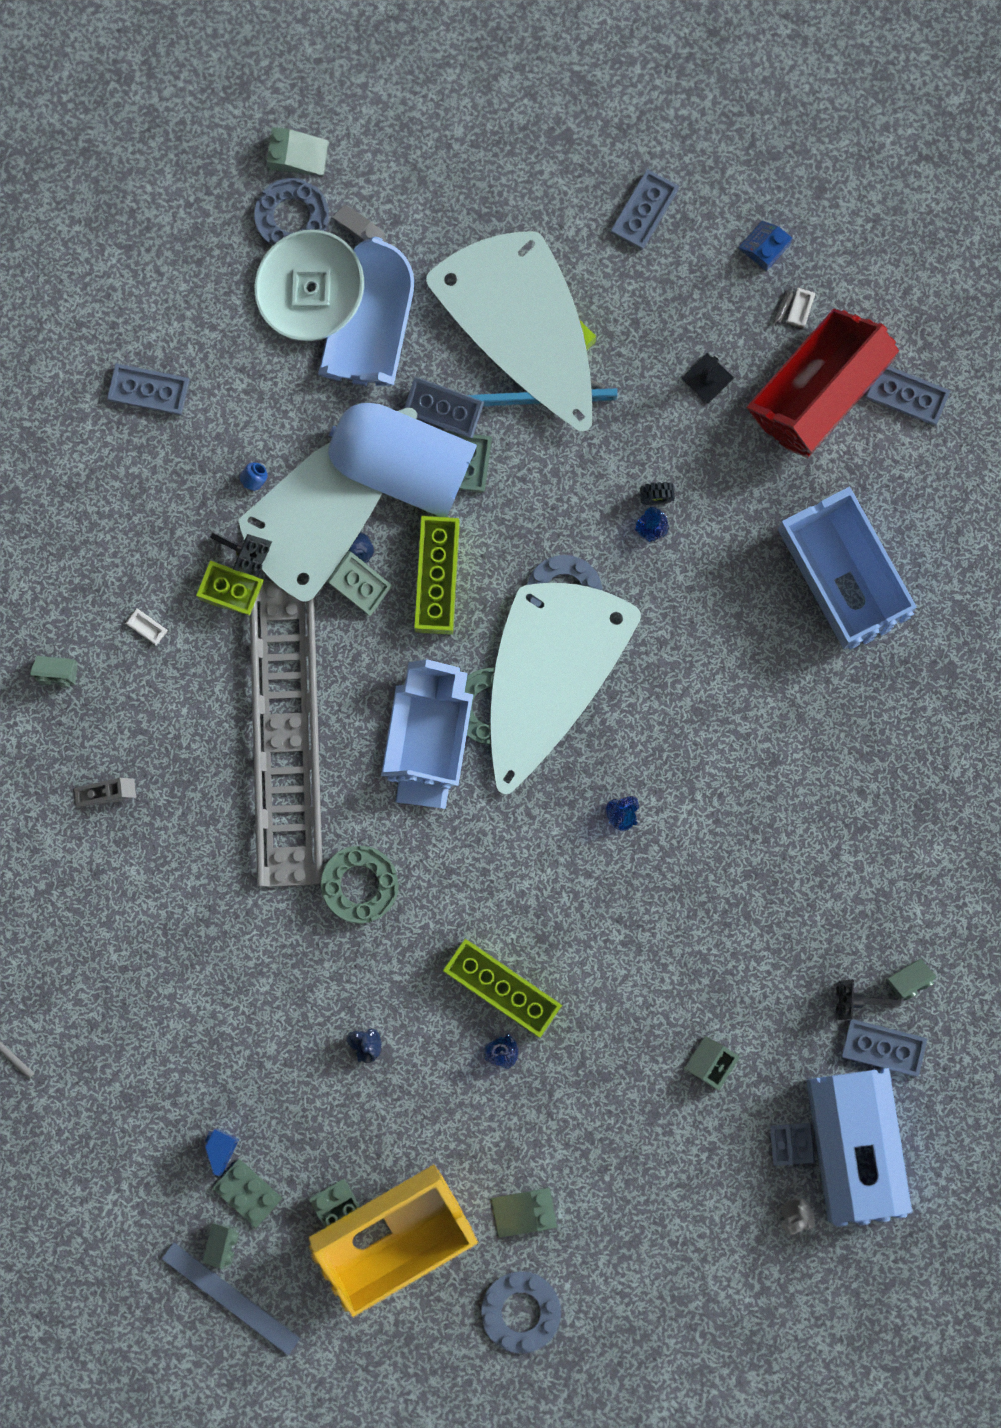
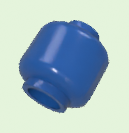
M260 463L247 464L240 474L242 485L252 491L260 489L268 478L266 468Z

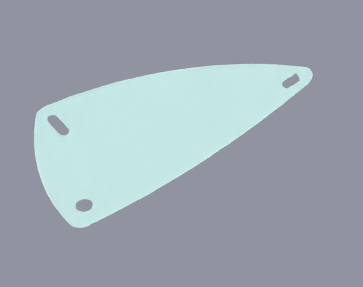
M534 231L515 232L481 240L452 254L428 273L426 281L433 293L459 325L498 366L534 398L575 429L586 431L591 427L592 390L590 369L580 320L563 274L541 234ZM533 240L535 246L524 256H519L518 251L528 241ZM448 273H453L457 277V282L453 286H448L444 282V278ZM574 409L580 410L585 416L582 421H579L573 415Z
M413 408L397 411L414 419L417 418V413ZM330 443L313 452L239 519L244 540L246 535L250 534L272 541L270 550L262 563V570L280 588L300 601L313 599L353 544L382 495V492L356 482L338 471L329 458L328 447ZM249 517H254L264 522L265 527L260 529L248 523L247 520ZM301 573L309 575V582L305 585L297 583V576Z
M539 583L525 585L518 590L500 642L492 689L491 746L496 786L499 792L503 794L513 792L552 751L585 710L613 669L641 619V613L636 606L602 590L576 584ZM532 594L543 601L544 607L538 608L526 600V595ZM613 612H619L623 616V621L619 625H614L610 622V615ZM512 770L515 775L508 784L503 781V778L508 771Z

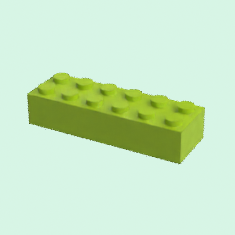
M421 516L415 633L449 635L454 633L460 531L459 518Z
M464 939L443 970L444 973L539 1038H541L562 1007L556 1000L467 939Z

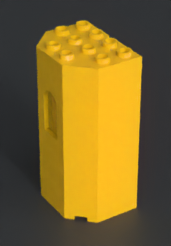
M433 1164L310 1236L311 1245L308 1247L316 1265H320L323 1277L326 1281L329 1280L334 1295L336 1297L339 1296L342 1308L345 1312L349 1311L352 1317L478 1244V1241L450 1188ZM384 1218L392 1233L364 1249H358L353 1245V1238L357 1233Z

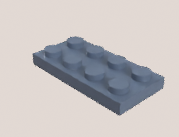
M647 169L611 229V234L643 251L680 186Z
M116 363L107 399L111 402L181 416L190 379Z
M889 366L870 387L866 399L936 426L951 390Z
M414 377L405 408H413L417 413V418L473 438L484 401L419 377Z
M850 1019L841 1057L919 1077L928 1038Z

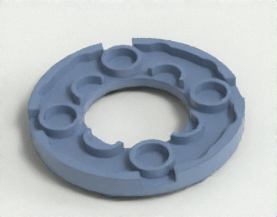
M286 178L276 181L263 191L258 202H256L254 217L258 232L271 246L275 245L282 238L295 233H289L280 229L274 221L276 207L287 199L301 200L310 210V219L307 225L300 231H326L329 209L326 199L315 185L313 186L305 182V180Z
M558 555L541 562L534 569L527 585L549 583L552 578L558 575H570L575 577L581 586L602 590V584L595 569L586 561L570 555ZM527 594V601L538 608L544 607L543 601L532 594Z
M524 1271L512 1272L496 1280L486 1292L482 1303V1321L489 1337L501 1348L514 1353L533 1352L546 1345L555 1335L561 1319L560 1301L553 1287L541 1276ZM525 1292L531 1294L540 1305L541 1316L539 1322L533 1329L527 1332L511 1330L502 1318L503 1304L514 1293Z

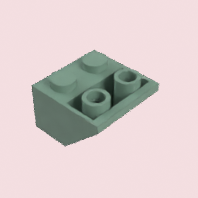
M37 656L30 675L40 685L50 686L52 682L57 683L60 687H70V684L75 685L78 662L75 659Z
M918 959L887 978L886 981L897 999L903 998L905 1001L917 995L916 990L919 988L920 990H925L934 984L933 980L937 977L922 959Z
M705 1036L684 1069L718 1091L740 1056Z
M345 1178L309 1199L325 1228L360 1208Z
M216 1222L212 1223L203 1263L220 1269H225L228 1265L232 1264L235 1252H231L232 1247L237 1244L239 1233L236 1232L237 1227Z

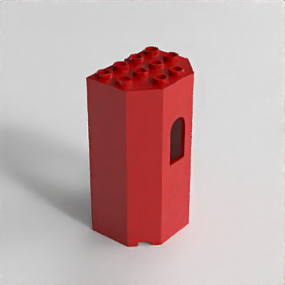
M833 308L746 408L762 430L768 435H772L779 441L780 445L808 459L895 360L899 353V349L895 345L896 341L889 336L887 328L882 323L877 324L868 318L863 319L857 314L852 315L845 310L841 311Z

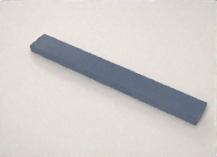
M175 1242L163 1256L162 1260L287 1355H289L300 1340V1337Z

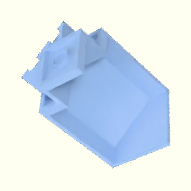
M427 659L408 662L405 685H399L395 688L381 776L388 777L387 781L398 782L396 803L445 809L448 790L451 786H458L473 698L472 694L464 693L468 673L460 672L459 667Z

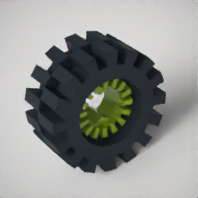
M657 482L642 485L640 487L641 503L643 505H658L674 501L673 483Z

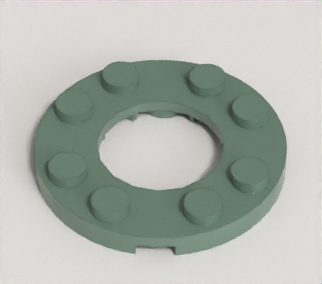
M495 668L480 669L468 675L464 692L473 695L466 736L476 742L491 745V725L480 722L474 716L472 706L473 700L479 692L493 688Z
M368 846L347 847L336 853L323 870L320 885L323 900L329 910L344 921L357 924L375 921L388 912L396 900L399 886L396 869L388 857L377 849ZM354 866H364L370 869L376 875L378 881V890L375 897L363 904L349 901L341 890L343 874Z

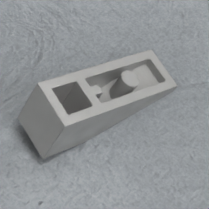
M346 204L332 217L360 243L372 237H379L383 242L386 241L384 232Z
M116 778L74 788L76 807L136 798L134 779Z

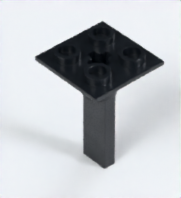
M707 352L681 379L709 404L734 377L718 363L719 359L716 356L712 357Z
M212 533L210 536L211 539L236 551L238 557L233 570L254 576L259 575L272 541L247 534L244 542L238 544L216 533Z
M854 979L839 981L836 987V994L839 996V1004L836 1005L838 1020L853 1019V1008L862 1009L864 1004L901 1006V1000L864 998L863 993H855Z

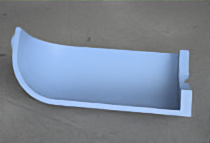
M372 237L359 243L353 249L361 263L364 275L362 300L352 319L341 330L326 337L318 375L341 381L342 378L351 379L353 384L367 386V382L376 383L377 387L394 385L414 291V277L411 266L401 251L383 242L379 237Z
M361 403L347 409L341 416L337 427L333 425L329 434L332 439L328 447V454L335 468L346 477L439 517H447L477 445L386 406L375 403Z

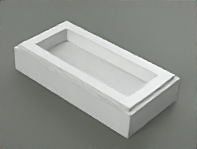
M797 288L787 324L805 328L815 297L814 292Z
M136 609L125 623L156 646L168 631L139 609Z

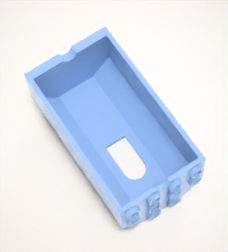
M850 487L781 522L778 531L843 650L847 648L851 650L859 646L861 642L865 645L873 641L877 634L880 633L881 636L887 634L894 625L899 622L902 624L914 615L913 612L917 607ZM849 572L853 575L865 597L864 606L858 610H854L847 605L834 581Z
M889 1068L806 1079L828 1222L838 1227L846 1226L848 1222L862 1225L871 1223V1219L884 1222L890 1221V1217H907V1213H911L912 1209ZM873 1145L878 1179L872 1186H865L859 1180L854 1147Z

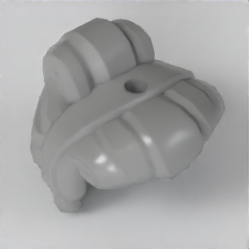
M793 1198L788 1200L785 1205L780 1206L782 1216L785 1219L782 1221L781 1227L786 1234L794 1235L802 1230H810L814 1226L815 1217L810 1204L805 1199Z

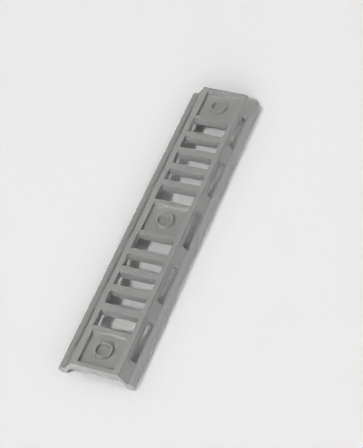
M309 579L299 581L297 583L300 585H305L309 582ZM276 583L262 584L250 614L257 887L321 884L323 873L314 598L307 601L308 636H306L305 601H300ZM257 602H260L261 639L258 638ZM299 620V634L270 636L267 634V621ZM300 642V653L268 654V643ZM307 656L309 665V693L307 691ZM259 658L262 659L263 695L259 693ZM300 661L301 672L269 673L268 662ZM301 679V691L269 692V681ZM301 698L302 713L270 714L269 699ZM308 713H310L311 750H309ZM260 715H263L264 752H261ZM303 752V766L271 768V753ZM310 770H312L313 807H311ZM262 772H265L266 809H263ZM304 774V785L272 787V775ZM304 793L305 805L272 806V794ZM305 812V824L273 825V813ZM312 827H314V860H315V865H313V854H312ZM263 829H266L267 833V867H264ZM305 831L306 846L274 848L273 832Z

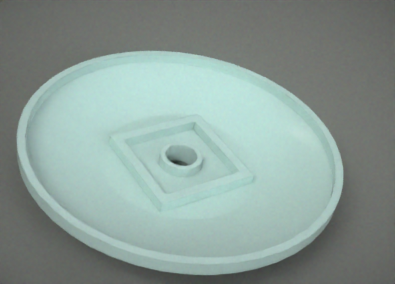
M303 230L282 238L271 247L262 259L255 279L256 302L265 321L281 335L298 341L324 339L341 330L355 315L364 291L362 266L353 249L338 236L321 230ZM311 283H315L316 289L313 292H308V286Z

